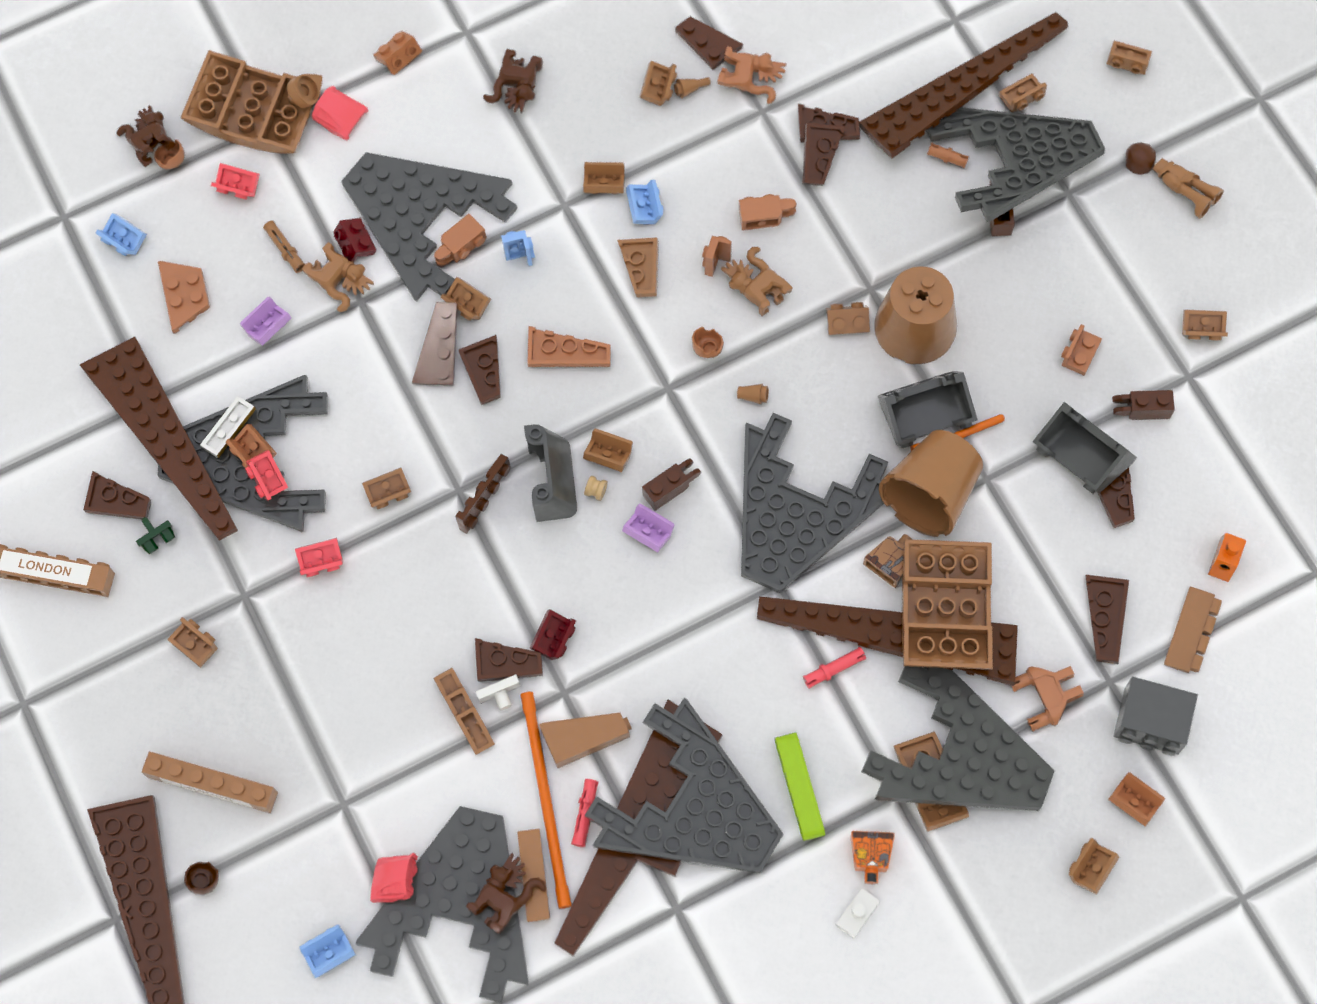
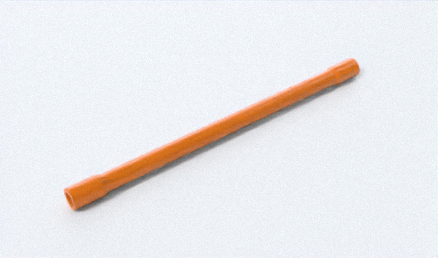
M529 691L521 693L520 696L523 712L526 717L556 885L555 892L558 909H565L572 905L565 878L539 734L534 694Z

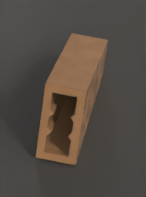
M621 713L539 724L557 769L629 738V730L632 729L627 717L623 718Z

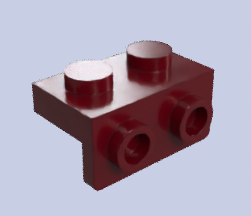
M361 218L339 221L333 232L334 238L338 242L343 256L348 261L354 262L357 257L375 254L377 249Z
M551 609L547 610L530 649L540 652L541 655L550 660L562 657L567 649L565 644L568 638H571L575 632L576 627L574 625L576 620L573 618L567 619Z

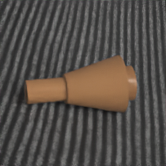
M709 77L699 80L677 79L674 84V91L680 98H684L700 87L710 85L711 81Z

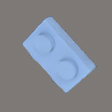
M650 180L647 185L629 184L626 187L633 224H656L663 215V206L660 203L659 188L656 185V180Z
M115 213L111 214L103 230L96 231V234L101 237L100 240L102 242L115 246L116 251L125 256L127 254L136 255L147 235Z
M525 230L519 232L511 231L501 236L506 261L526 256L528 266L533 265L531 258H535L531 237L526 236Z
M340 925L329 928L324 933L299 947L315 978L356 955Z

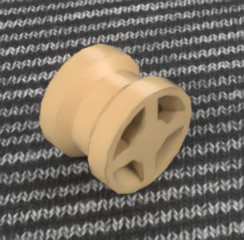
M590 476L584 495L588 497L592 495L596 500L601 501L608 481H599L596 477Z

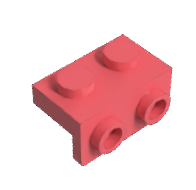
M220 163L216 182H212L211 186L217 187V192L228 194L231 191L235 193V197L247 200V196H255L260 174Z
M269 450L245 461L248 466L245 468V471L249 478H254L257 483L255 490L260 498L264 497V499L270 500L272 496L288 488Z
M337 538L295 548L301 575L306 574L307 577L318 575L319 570L327 569V572L340 569L339 565L343 564Z

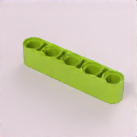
M794 732L775 737L777 752L803 841L825 836L823 822L797 733Z

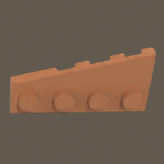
M529 326L527 364L528 367H610L611 345L588 339L581 340L571 335H559L549 330H537L536 327Z

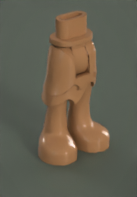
M1162 158L1153 167V170L1159 174L1158 177L1162 178L1166 186L1174 192L1184 195L1195 204L1194 214L1200 219L1207 213L1211 205L1214 206L1220 200L1224 193L1222 188L1199 180V175L1186 170L1180 165L1174 164L1173 161L1168 162ZM1192 186H1193L1194 188H1196L1197 190H1199L1200 192H1202L1204 195H1202V194H1200L1199 192L1193 190V189H1192Z

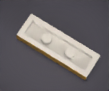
M237 396L200 444L201 448L219 458L228 447L226 440L234 439L256 410L255 407Z

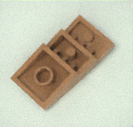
M935 731L894 745L899 763L910 769L918 751L939 760L943 749ZM915 803L927 832L969 817L966 806Z

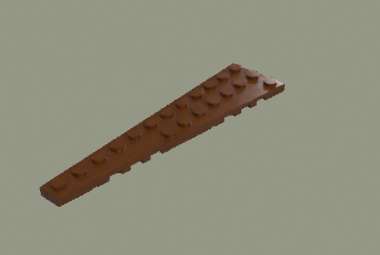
M759 596L758 620L785 627L789 626L801 631L816 632V635L836 637L839 641L845 642L847 640L858 643V646L903 657L902 612ZM991 622L993 669H955L966 671V674L974 676V674L987 677L988 680L1014 686L1018 625Z
M149 795L87 809L94 833L98 839L101 855L105 861L107 874L112 883L113 893L118 902L119 912L134 959L139 968L140 978L146 990L148 1003L185 1004L155 797Z

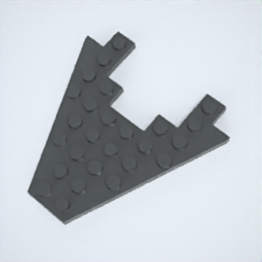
M961 107L950 116H944L940 119V123L937 126H931L926 130L931 142L970 135L975 148L990 145L996 146L1005 168L988 171V178L992 185L955 192V199L961 212L981 209L986 222L992 221L1027 199L1032 198V196L1104 155L1105 147L1095 126L1089 120Z
M365 152L341 181L346 192L415 301H418L427 288L432 289L439 295L447 294L455 280L427 261V258L436 249L437 245L423 235L445 207L462 217L468 208L475 203L504 223L507 222L517 209V204L503 196L512 186V180L368 152Z
M302 375L246 399L245 401L252 404L256 410L241 430L246 424H252L264 439L265 436L286 435V416L328 414L327 392L308 393L307 375ZM229 407L183 426L223 503L300 532L304 531V513L325 512V490H283L272 496L270 500H266L264 497L260 498L255 490L257 483L254 478H249L241 459L230 452L229 446L219 458L201 448L200 444ZM158 465L157 476L162 480L173 483Z
M772 413L765 430L747 422L745 424L741 576L781 593L884 504L879 494V484L882 481L881 478L887 468L888 461L869 454L852 489L832 481L825 498L818 497L786 483L794 468V464L778 458L776 455L788 433L792 420Z
M904 666L898 682L938 700L931 718L951 727L939 760L918 751L911 769L871 750L861 772L881 781L875 800L1039 811L1044 803L1055 770L953 670L940 667H927V669H924L922 667Z
M683 698L674 714L654 703L643 724L680 746L669 765L686 775L687 778L666 812L646 801L635 820L596 796L585 817L603 829L592 846L612 851L761 873L782 838L783 832L689 701Z
M462 806L456 810L416 862L417 873L412 878L413 883H411L414 888L412 896L406 900L385 902L356 940V945L375 949L370 968L371 972L393 977L404 933L426 938L431 918L435 916L474 925L469 948L490 953L479 995L480 998L502 1003L507 981L528 985L529 979L518 912L512 916L506 928L500 934H497L484 923L487 917H492L495 913L491 907L488 906L477 916L466 908L468 902L476 901L483 886L487 883L486 879L491 878L490 868L493 865L503 866L509 857L503 816ZM506 886L504 891L516 897L515 889Z

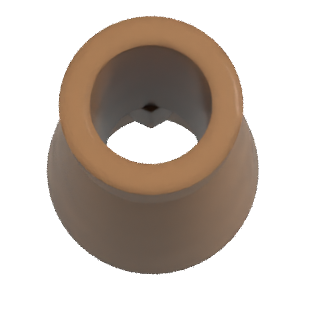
M757 384L738 387V399L762 404V402L767 403L768 386Z

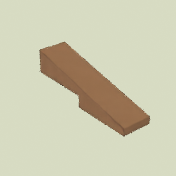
M540 829L518 831L521 864H525L521 870L526 872L522 876L523 888L525 883L531 878H540L546 885ZM547 886L544 892L538 887L533 888L532 896L525 904L527 922L550 919Z

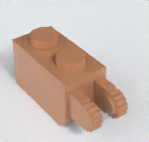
M772 194L757 198L745 197L740 199L739 214L742 230L778 226L783 217L795 215L796 200L790 198L780 199L779 195Z
M467 214L441 235L442 246L434 252L437 266L444 267L452 260L457 263L459 260L465 259L475 247H480L487 238L485 229L470 214Z

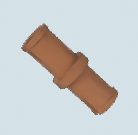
M932 142L927 155L944 160L946 164L950 162L964 169L969 156L952 151L953 148L949 147L947 149Z

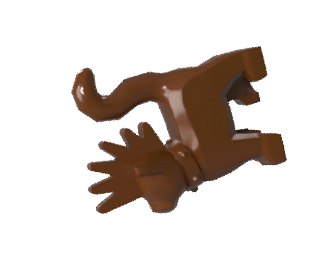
M506 49L499 76L493 86L494 94H484L483 99L487 103H496L502 96V87L504 85L514 86L507 88L508 93H505L507 99L504 102L505 104L509 103L508 109L514 106V112H517L520 107V113H523L525 102L535 98L533 89L535 88L536 73L541 71L543 60L541 57L532 56L528 65L524 67V58L515 60L513 57L516 56V51Z
M148 105V111L143 108V112L139 111L138 116L141 119H135L136 123H138L135 125L138 130L134 133V128L130 124L122 125L117 130V136L126 133L125 137L128 143L131 144L138 160L144 167L153 162L152 158L147 157L148 152L153 153L154 148L158 144H161L167 150L175 146L173 140L167 136L163 126L164 115L159 111L155 113L150 105Z
M513 853L510 854L503 866L493 865L490 868L491 878L486 879L487 883L483 886L476 901L468 902L466 908L475 916L479 915L488 906L491 907L495 913L492 917H487L484 923L497 934H500L506 928L512 916L528 902L534 887H538L543 892L546 890L543 880L531 878L525 883L523 891L518 897H514L504 891L506 886L517 889L518 887L515 883H522V880L518 879V877L526 874L525 871L518 872L525 864L517 865L520 857H517L512 862Z

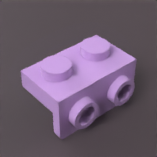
M267 297L240 322V325L250 338L263 346L291 319V316L288 312L277 306L272 298Z
M639 503L635 513L623 526L622 531L654 551L659 552L670 539L675 525Z

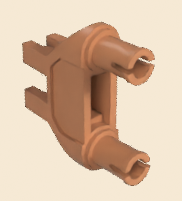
M1071 666L1055 673L1038 667H1028L1026 673L1015 677V684L1012 686L1013 692L1032 684V686H1035L1045 707V712L1027 719L1032 732L1049 724L1051 726L1058 725L1066 705L1083 697L1084 692L1080 685L1064 692L1060 686V683L1074 678Z

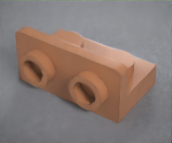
M1081 324L1078 330H1073L1069 339L1072 343L1070 347L1065 346L1061 357L1064 358L1063 367L1085 376L1102 338L1084 331L1085 325Z

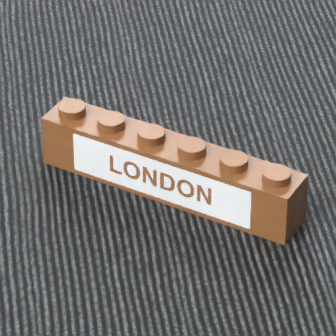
M0 544V578L109 597L115 572L106 563L97 562V564H91L89 561L77 558L76 561L69 560L68 557L63 555L52 557L45 552L36 551V553H30L28 550L19 547L13 550Z
M150 751L141 771L147 778L270 814L278 795L274 787Z

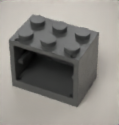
M1132 676L1124 688L1113 737L1119 738L1118 740L1122 743L1131 744L1134 742L1140 744V747L1153 750L1155 748L1162 750V753L1166 755H1178L1188 742L1198 694Z

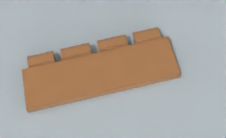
M1189 587L1164 662L1165 666L1189 673L1190 670L1199 672L1203 657L1196 653L1204 655L1210 640L1208 636L1202 635V633L1206 635L1212 634L1216 618L1210 615L1218 616L1222 604L1220 599L1214 598L1215 594Z

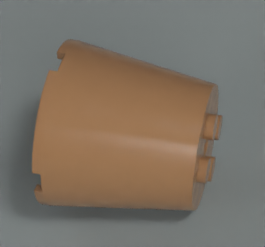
M913 267L903 271L894 280L877 310L874 323L876 338L887 354L893 358L896 357L906 361L905 363L925 364L937 360L950 349L957 332L954 292L951 283L941 272L929 267Z
M935 430L882 479L879 484V494L886 507L890 505L897 512L894 516L908 527L932 537H938L940 534L947 536L954 529L983 470V461L977 450L962 437L949 431Z

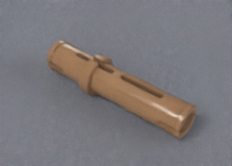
M274 221L265 223L263 229L282 253V258L288 261L295 273L303 271L302 268L305 266V263L298 256L297 249L290 245ZM287 250L291 253V255L293 256V259H292L291 256L288 254Z

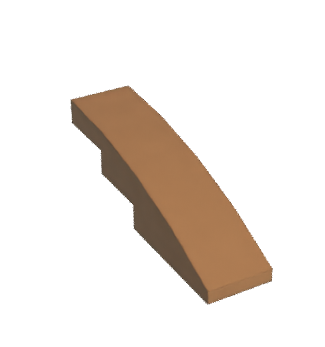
M450 668L434 677L435 683L475 755L495 745L454 669Z

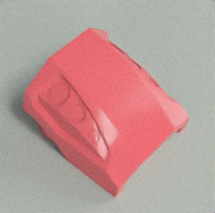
M331 86L325 90L315 104L312 119L331 133L347 141L349 134L363 114L368 112V108L340 92L335 86Z
M412 853L410 855L379 858L374 870L370 900L373 903L409 899L414 892L411 883H413L412 878L417 873L416 861L418 856Z

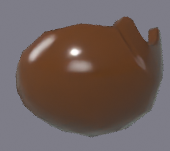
M1143 142L1130 145L1125 154L1126 168L1135 174L1149 173L1155 166V150L1150 144Z
M197 862L190 865L185 872L184 878L187 889L193 894L198 895L212 892L218 884V869L210 862Z

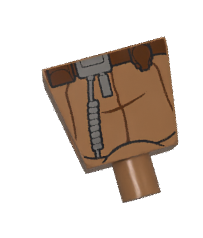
M903 534L898 541L891 536L887 537L864 557L863 565L894 588L898 586L903 576L904 540H913L906 534Z

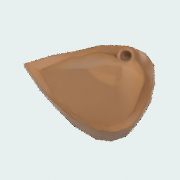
M302 74L288 82V94L298 107L306 109L316 103L321 91L322 75Z

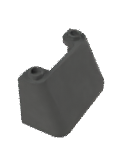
M947 372L878 395L880 406L897 446H901V448L914 445L913 441L916 438L930 434L932 431L942 430L951 426H960V429L972 426V422L978 420L964 372Z
M1063 402L1032 441L1038 446L1036 450L1045 457L1049 454L1084 481L1083 487L1092 494L1095 491L1098 493L1102 492L1137 459L1134 454L1087 420L1066 402Z
M525 425L524 431L529 454H537L540 462H545L547 483L539 484L532 490V504L536 522L566 519L574 516L577 512V500L569 442L541 425Z

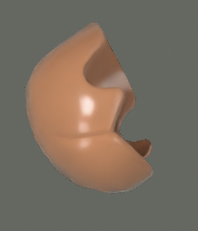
M177 139L174 142L175 146L170 150L165 149L162 145L156 149L154 159L160 167L173 169L183 162L185 152Z
M700 327L694 331L692 336L693 350L698 356L714 358L722 352L724 346L723 338L715 329L705 330L704 327Z

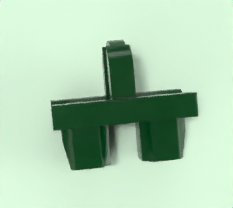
M144 517L142 523L149 533L136 540V543L139 547L142 546L150 555L159 549L153 538L160 534L165 543H168L176 537L168 520L154 528L148 518Z

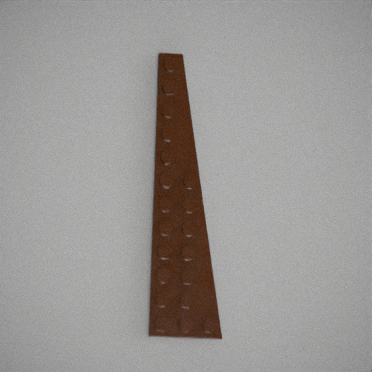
M1057 12L1049 15L859 121L860 128L893 159L909 147L912 140L916 137L921 138L931 126H937L940 123V119L944 116L953 114L958 108L964 106L999 79V75L1003 72L1012 70L1013 65L1019 60L1024 61L1028 58V54L1031 51H1037L1045 43L1051 41L1067 29V20Z
M136 337L79 364L216 538L220 541L237 532V527Z
M669 699L664 706V709L672 714L678 708V705ZM704 723L717 742H719L722 734ZM653 730L617 807L618 810L634 820L646 801L663 812L667 811L687 778L686 775L669 765L679 749V745ZM598 848L554 942L555 945L574 957L638 862L634 859L637 854Z

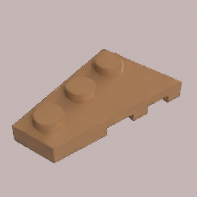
M657 237L618 240L636 297L657 296L659 243Z

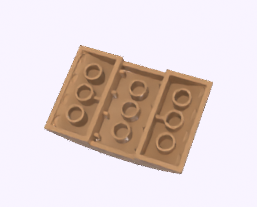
M208 50L182 112L181 119L204 132L241 146L261 151L289 154L296 152L314 104L306 109H302L291 99L288 94L287 84L296 76L283 73L282 76L248 66L246 61Z
M904 540L902 576V650L904 666L993 669L991 626L992 543Z

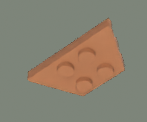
M158 261L171 329L173 333H177L180 331L179 328L186 322H192L198 314L210 308L203 271L197 267Z

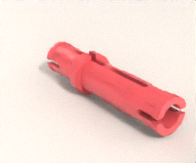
M858 647L826 665H820L819 669L804 675L803 680H806L805 684L810 689L824 680H831L832 676L862 660H866V655H863L865 654L861 647Z
M585 779L582 797L578 801L580 806L571 843L574 846H586V838L591 820L586 818L585 814L596 797L599 784L598 781L593 779Z

